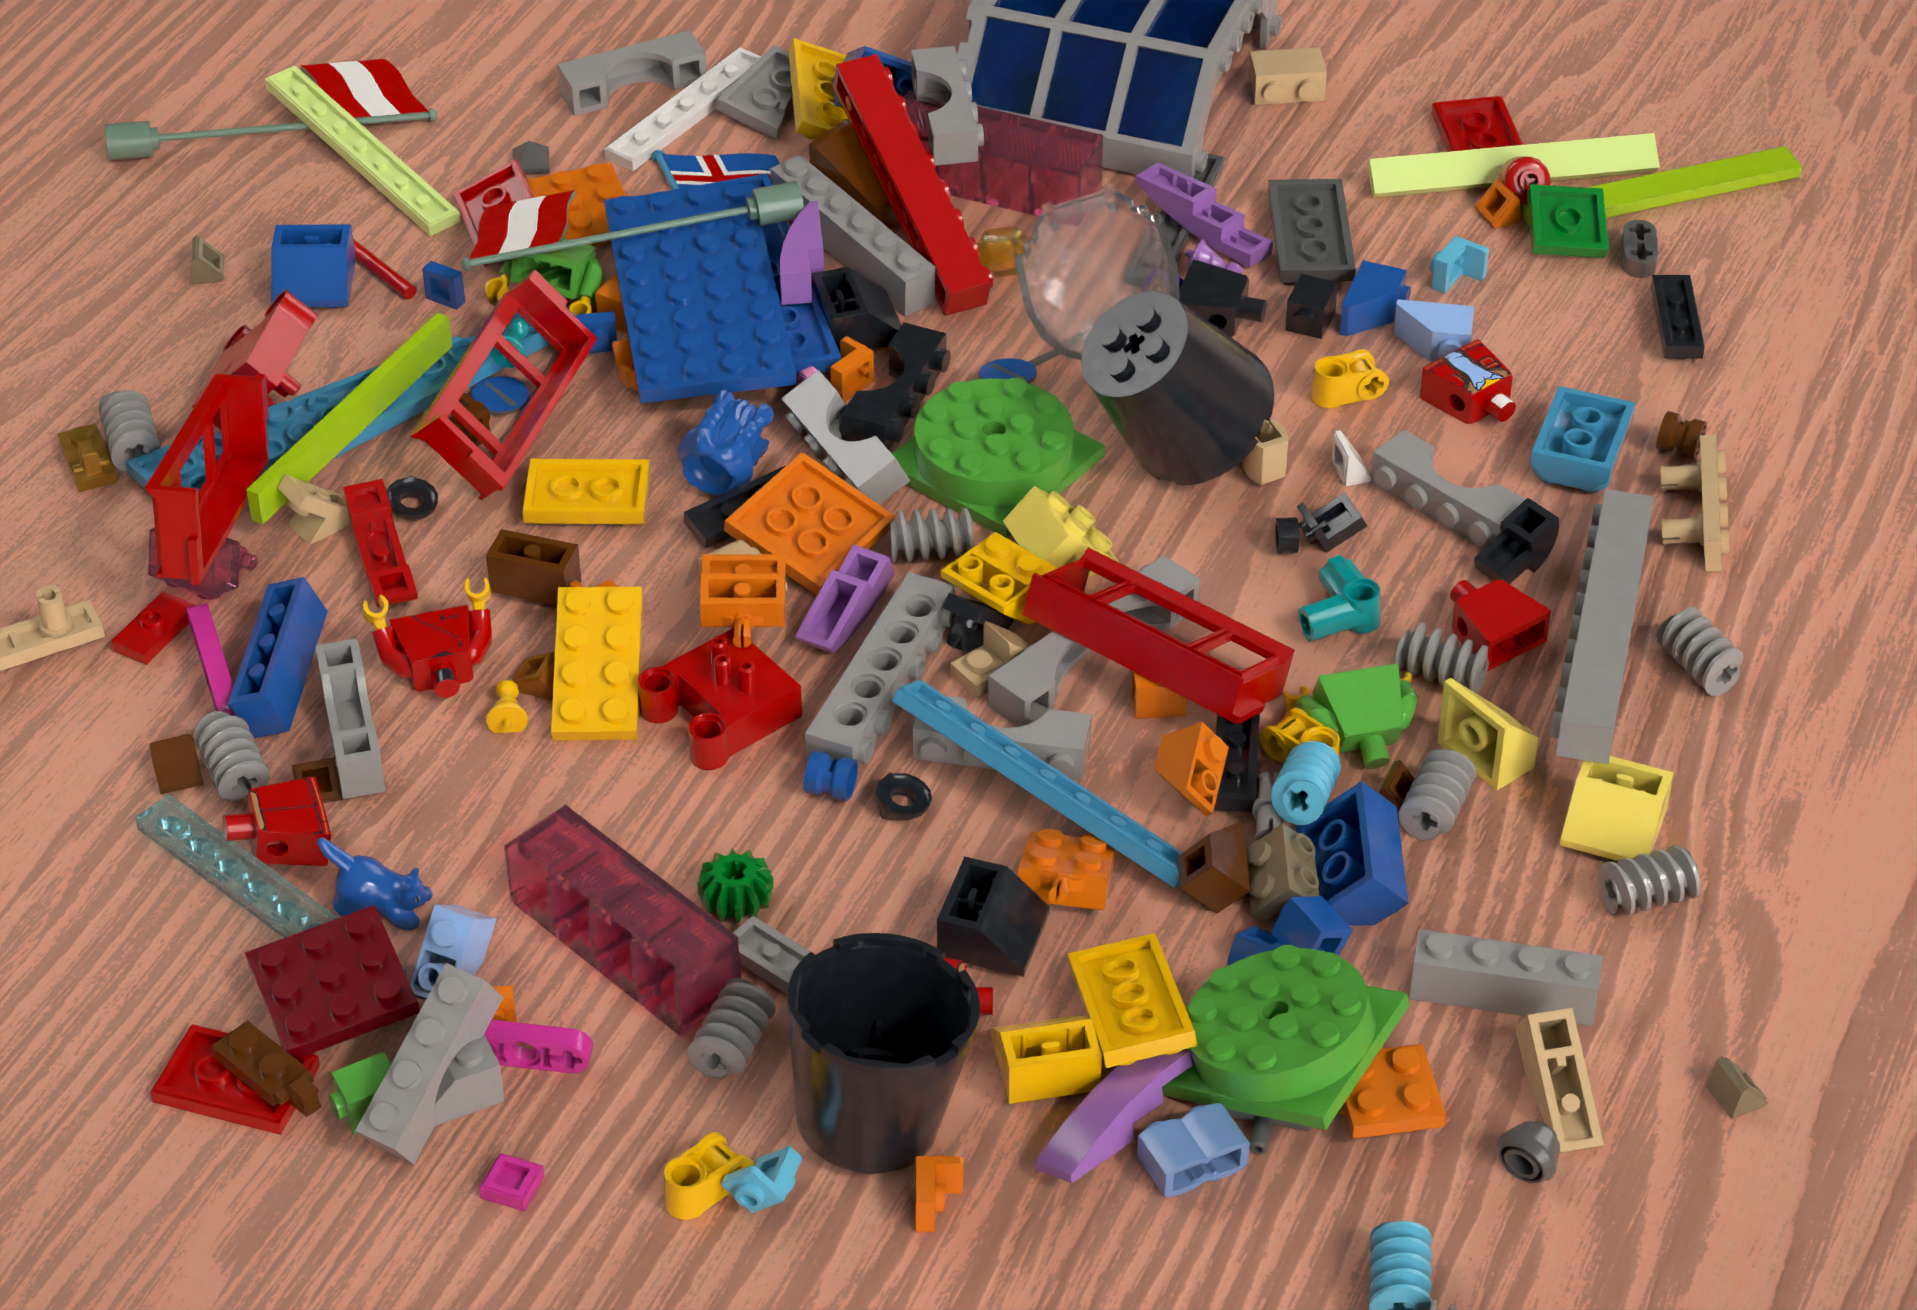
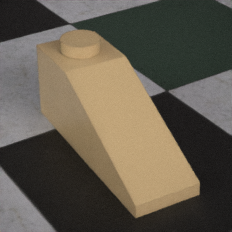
M1573 1008L1527 1015L1515 1027L1522 1062L1543 1121L1557 1134V1139L1560 1143V1154L1603 1147L1604 1142Z

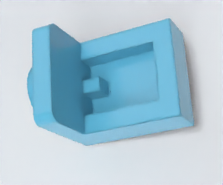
M1455 236L1442 251H1437L1432 258L1430 264V272L1433 273L1431 289L1445 294L1462 274L1482 281L1487 273L1489 249Z
M791 1146L759 1157L755 1166H749L725 1175L721 1186L735 1198L738 1204L754 1213L784 1202L786 1195L795 1185V1174L803 1157Z

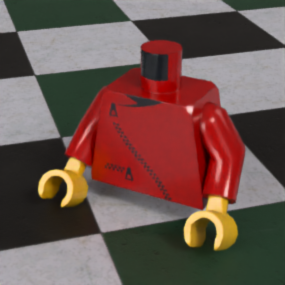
M484 577L485 589L479 594L471 592L469 578L465 582L466 595L468 600L473 603V610L469 611L468 605L405 616L390 619V626L388 627L385 621L389 607L387 599L383 595H379V605L382 609L380 613L371 612L365 599L362 617L366 622L374 625L375 631L372 632L383 666L400 678L409 679L413 689L421 692L434 689L436 695L442 698H449L457 694L460 689L459 684L470 682L474 678L473 666L483 661L492 644L490 609H486L485 602L491 596L488 579Z

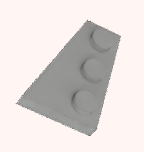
M776 45L770 48L717 98L716 110L776 140L793 97L789 52Z

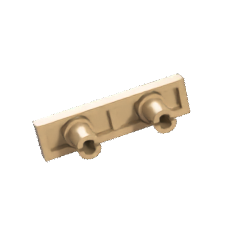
M1716 434L1700 435L1701 461H1697V464L1684 466H1661L1662 492H1666V490L1698 489L1699 493L1702 492L1703 513H1700L1699 517L1662 519L1663 545L1671 543H1700V546H1704L1706 572L1722 571V554H1730L1729 529L1721 530V527H1729L1728 504L1720 503V501L1728 500L1726 476H1718V474H1726L1725 450L1717 451Z
M49 585L40 588L36 592L40 616L0 628V671L105 637L103 625L91 601L87 600L65 607L62 592L57 586Z

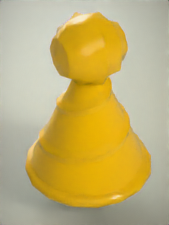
M502 680L496 686L497 697L500 700L496 702L486 715V724L493 733L522 732L528 725V716L516 700L519 694L518 685L513 680Z

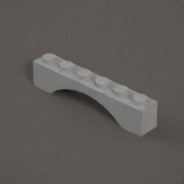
M1165 555L1138 571L1199 602L1200 578ZM1136 593L1108 604L1158 630L1171 629L1185 619ZM1052 630L1050 634L1034 645L1026 647L1021 654L1005 665L997 667L988 676V706L1017 727L1035 722L1049 709L1055 708L1056 695L1063 679L1072 667L1092 650Z

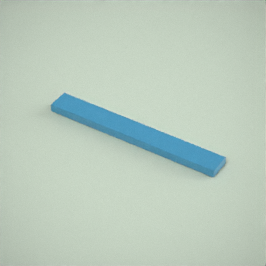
M916 680L897 689L892 700L894 703L1173 888L1180 885L1178 855L1183 852L922 680Z

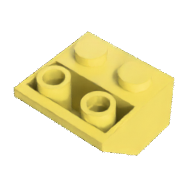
M1034 486L1003 520L1019 546L1057 568L1079 560L1088 547L1119 562L1111 551L1113 543L1093 525L1096 521L1095 517L1081 505L1071 506L1064 497L1055 491L1049 494ZM1090 571L1088 577L1096 575V573Z
M1610 756L1609 764L1584 760L1576 779L1560 839V846L1616 861L1622 858L1633 859L1638 854L1646 853L1649 855L1653 850L1668 808L1674 772Z

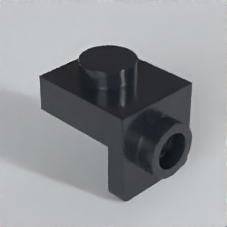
M1345 492L1312 514L1304 502L1296 506L1304 518L1299 522L1303 533L1310 543L1318 539L1326 553L1367 527L1364 519Z

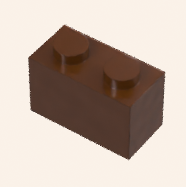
M501 529L486 554L488 578L492 593L557 606L558 587H568V584L574 580H577L579 583L582 581L578 544Z

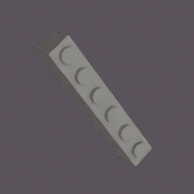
M798 155L770 168L772 185L797 181L801 190L804 207L810 201H818L823 248L844 266L850 267L885 289L893 307L904 317L935 303L936 267L809 161Z

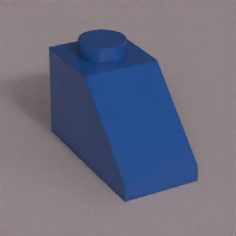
M1363 260L1342 303L1339 335L1350 336L1394 322L1397 299L1409 300L1411 287L1405 285L1407 270Z

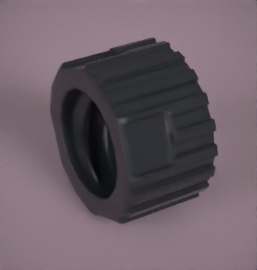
M1297 517L1276 518L1275 540L1277 554L1299 552L1300 534Z

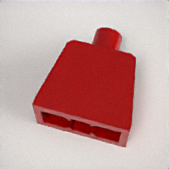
M1496 579L1476 589L1467 580H1462L1452 588L1450 592V599L1454 602L1452 631L1457 635L1462 645L1467 639L1473 641L1472 654L1476 655L1482 645L1488 646L1489 665L1487 672L1547 642L1551 611L1506 581Z

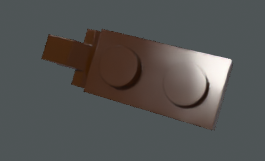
M245 1021L211 1046L213 1057L271 1106L274 1107L277 1104L282 1105L288 1102L305 1117H309L321 1108L317 1094L319 1090L312 1084L314 1082L313 1075L303 1064L250 1021Z

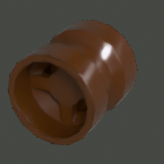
M1667 411L1658 432L1656 448L1669 452L1676 447V450L1681 451L1684 457L1696 459L1701 450L1700 435L1706 434L1707 422L1695 418L1691 421L1685 420L1683 422L1680 414Z

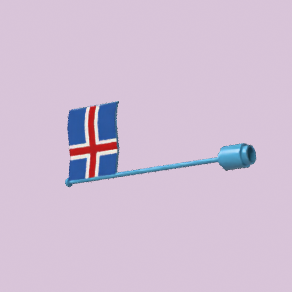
M658 149L651 156L653 162H658L672 190L768 173L770 178V168L780 164L776 155L753 153L694 156L665 154L664 151Z

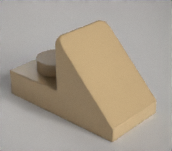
M285 474L277 488L289 499L287 505L295 511L289 522L290 527L306 543L313 544L351 525L346 501L343 496Z
M985 621L984 645L951 662L950 675L977 698L988 692V676L997 667L1005 665L1030 645L1018 634Z

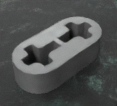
M1632 220L1624 225L1621 241L1622 267L1628 275L1637 278H1647L1656 271L1659 254L1657 230L1650 222Z

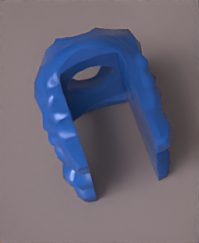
M726 389L717 392L713 405L705 412L702 421L683 436L677 447V456L682 463L683 474L688 483L697 487L702 492L722 495L750 482L753 475V466L757 465L759 458L768 449L769 440L763 439L760 435L762 429L773 420V408L767 403H763L757 408L756 404L749 405L747 399H734L733 393L728 392Z

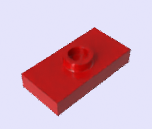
M162 591L111 640L113 651L147 665L189 624L186 608L196 606V604Z

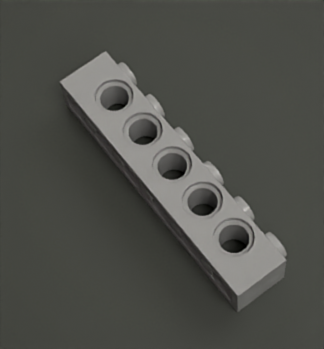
M911 572L907 573L805 733L806 764L813 751L828 753L831 759L836 760L842 757L856 759L858 761V770L862 763L867 764L870 761L878 737L888 732L892 715L896 708H902L892 701L897 689L922 677L927 658L931 653L935 654L938 651L942 634L947 626L952 627L954 624L953 620L956 614L943 608L948 593L954 594L953 584Z

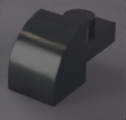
M1530 498L1524 500L1500 522L1502 533L1474 557L1475 568L1492 580H1504L1511 584L1527 568L1535 573L1554 547L1559 532V517Z

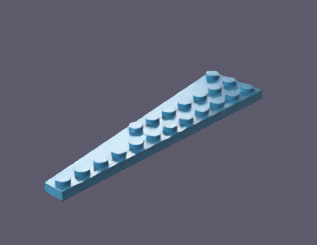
M516 313L511 319L512 321L514 318H521L526 321L519 313ZM510 322L503 331L502 335L509 332L508 326L510 325ZM529 323V331L526 337L522 339L526 357L550 344ZM476 335L470 338H460L459 336L451 338L452 347L334 458L427 410ZM489 354L468 387L506 367L498 365ZM379 366L302 394L293 400L268 407L267 436L269 464L266 470ZM221 432L214 434L216 462L223 452ZM203 435L180 471L181 486L198 488V492L206 481ZM171 444L125 461L128 474L144 488Z

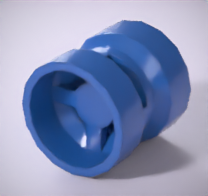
M813 751L805 769L804 791L815 795H820L823 792L831 793L834 799L849 801L857 782L858 761L847 757H842L839 760L831 759L828 753Z

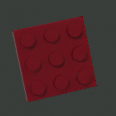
M375 905L245 952L249 967L282 1048L295 1059L419 1014L420 1012L418 1001Z

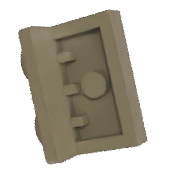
M1282 823L1261 839L1253 842L1246 849L1250 886V914L1258 921L1265 923L1281 911L1290 897L1319 896L1315 847L1306 835L1297 833Z

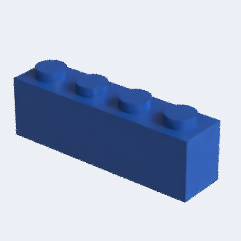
M305 577L268 584L228 702L237 717L243 718L248 723L249 731L253 734L254 738L290 731L315 653V645H317L328 611Z

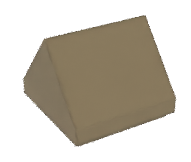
M196 235L192 240L190 285L221 282L224 279V255Z
M1721 1056L1716 1061L1706 1086L1731 1119L1762 1108L1768 1103L1766 1096L1745 1069L1727 1057Z

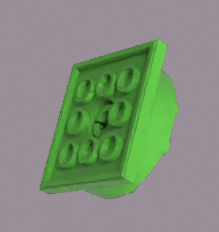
M985 378L966 382H954L948 388L928 400L917 415L914 436L894 451L892 455L897 459L910 479L906 485L958 513L961 512L962 508H968L973 521L1007 538L1011 533L1003 520L1034 486L1049 494L1052 491L1060 494L1105 457V445L1074 430L1069 411L1055 395L1029 384L1021 378Z
M1282 945L1275 950L1258 953L1241 959L1227 967L1219 968L1211 974L1210 979L1195 993L1187 1007V1013L1195 1030L1197 1041L1196 1047L1188 1048L1192 1057V1066L1162 1086L1163 1095L1206 1105L1220 1103L1225 1109L1327 1130L1410 1006L1407 993L1366 985L1359 971L1335 953L1297 948L1293 945Z

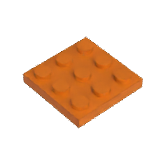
M611 162L593 164L589 167L571 171H559L551 175L532 179L527 178L535 197L576 190V196L572 199L568 208V228L564 236L565 239L569 240L609 233L604 199L627 196ZM608 240L587 245L595 247L611 243V241Z
M801 452L725 520L724 531L736 540H743L751 548H757L761 554H786V575L817 596L831 570L839 571L853 544L870 550L890 531V522L894 521L895 515Z

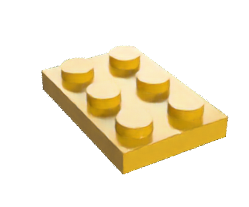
M530 458L523 505L524 523L645 524L651 472L650 459Z

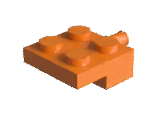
M702 554L700 582L701 627H734L733 643L737 647H741V635H743L744 647L751 644V627H785L786 554Z
M1042 829L1038 832L1030 831L1018 866V877L1047 904L1105 910L1110 893L1111 874L1117 850L1093 834L1077 837L1063 835L1060 831L1054 829Z
M1423 1043L1391 1048L1381 1047L1339 1110L1340 1115L1345 1114L1352 1139L1445 1127L1446 1112Z

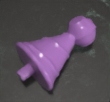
M1204 239L1200 240L1194 251L1187 249L1185 252V256L1191 258L1188 270L1192 261L1198 260L1240 274L1243 273V268L1238 263L1232 262L1226 265L1224 260L1207 245Z

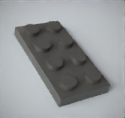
M1342 179L1269 180L1268 196L1279 281L1297 283L1301 274L1334 282L1353 281L1356 267Z

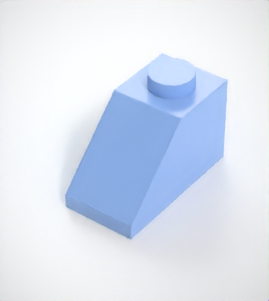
M1397 299L1394 334L1428 361L1434 362L1471 343L1474 306Z

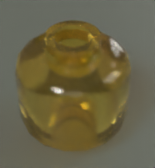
M1017 227L987 229L982 233L980 241L977 243L979 258L983 266H987L990 269L992 277L1021 274L1025 266L1031 262L1032 249L1029 237L1023 235Z

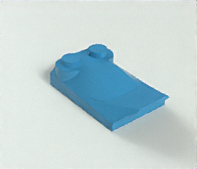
M1558 386L1531 453L1530 465L1533 467L1532 471L1546 483H1557L1575 487L1586 492L1593 493L1607 488L1611 484L1613 469L1633 417L1636 402Z

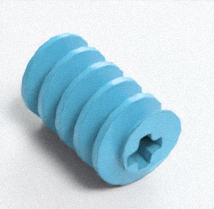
M1317 741L1302 742L1294 747L1287 756L1271 792L1274 809L1287 822L1296 825L1310 824L1316 821L1324 811V807L1330 798V794L1337 783L1341 771L1339 756L1333 748Z
M1390 1221L1374 1227L1370 1234L1369 1310H1430L1431 1297L1429 1294L1431 1293L1432 1282L1429 1279L1432 1271V1266L1429 1263L1432 1256V1250L1430 1249L1432 1235L1430 1231L1423 1225L1410 1221Z

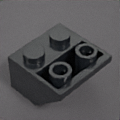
M850 267L811 273L813 289L839 353L840 340L846 336L868 348L889 345L901 327V323L885 289Z
M964 856L937 918V948L945 952L944 958L962 960L967 964L1024 977L1050 914V906L1008 866Z

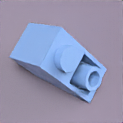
M434 904L410 983L414 994L427 998L446 963L459 969L467 970L468 973L474 975L484 962L497 919L460 905Z

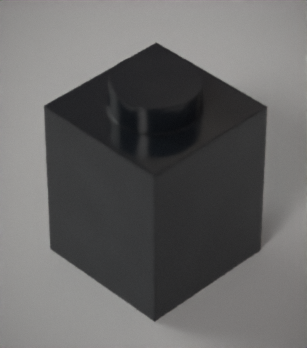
M1301 274L1287 300L1285 330L1322 339L1336 311L1338 282Z

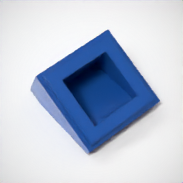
M1253 925L1235 935L1227 964L1231 965L1246 957L1275 950L1282 945L1271 932Z

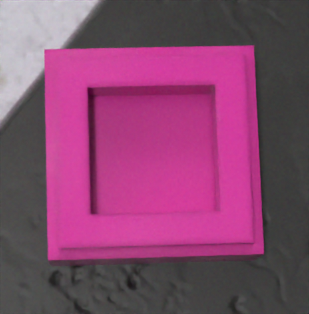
M499 1153L479 1188L481 1199L525 1211L544 1178L543 1165Z

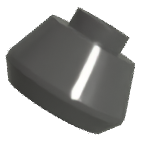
M1525 1121L1499 1137L1497 1147L1500 1161L1512 1175L1529 1183L1545 1182L1553 1178L1557 1169L1560 1143L1556 1132L1549 1125L1540 1121Z

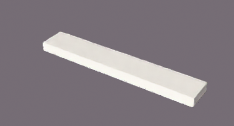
M739 47L604 148L605 159L631 171L636 170L652 158V153L655 150H662L715 110L717 98L755 64L761 56Z

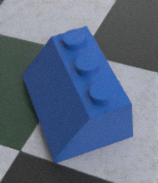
M1363 781L1359 782L1327 803L1324 811L1316 821L1306 825H1296V832L1306 835L1315 847L1319 896H1322L1349 926L1376 925L1409 904L1397 807Z

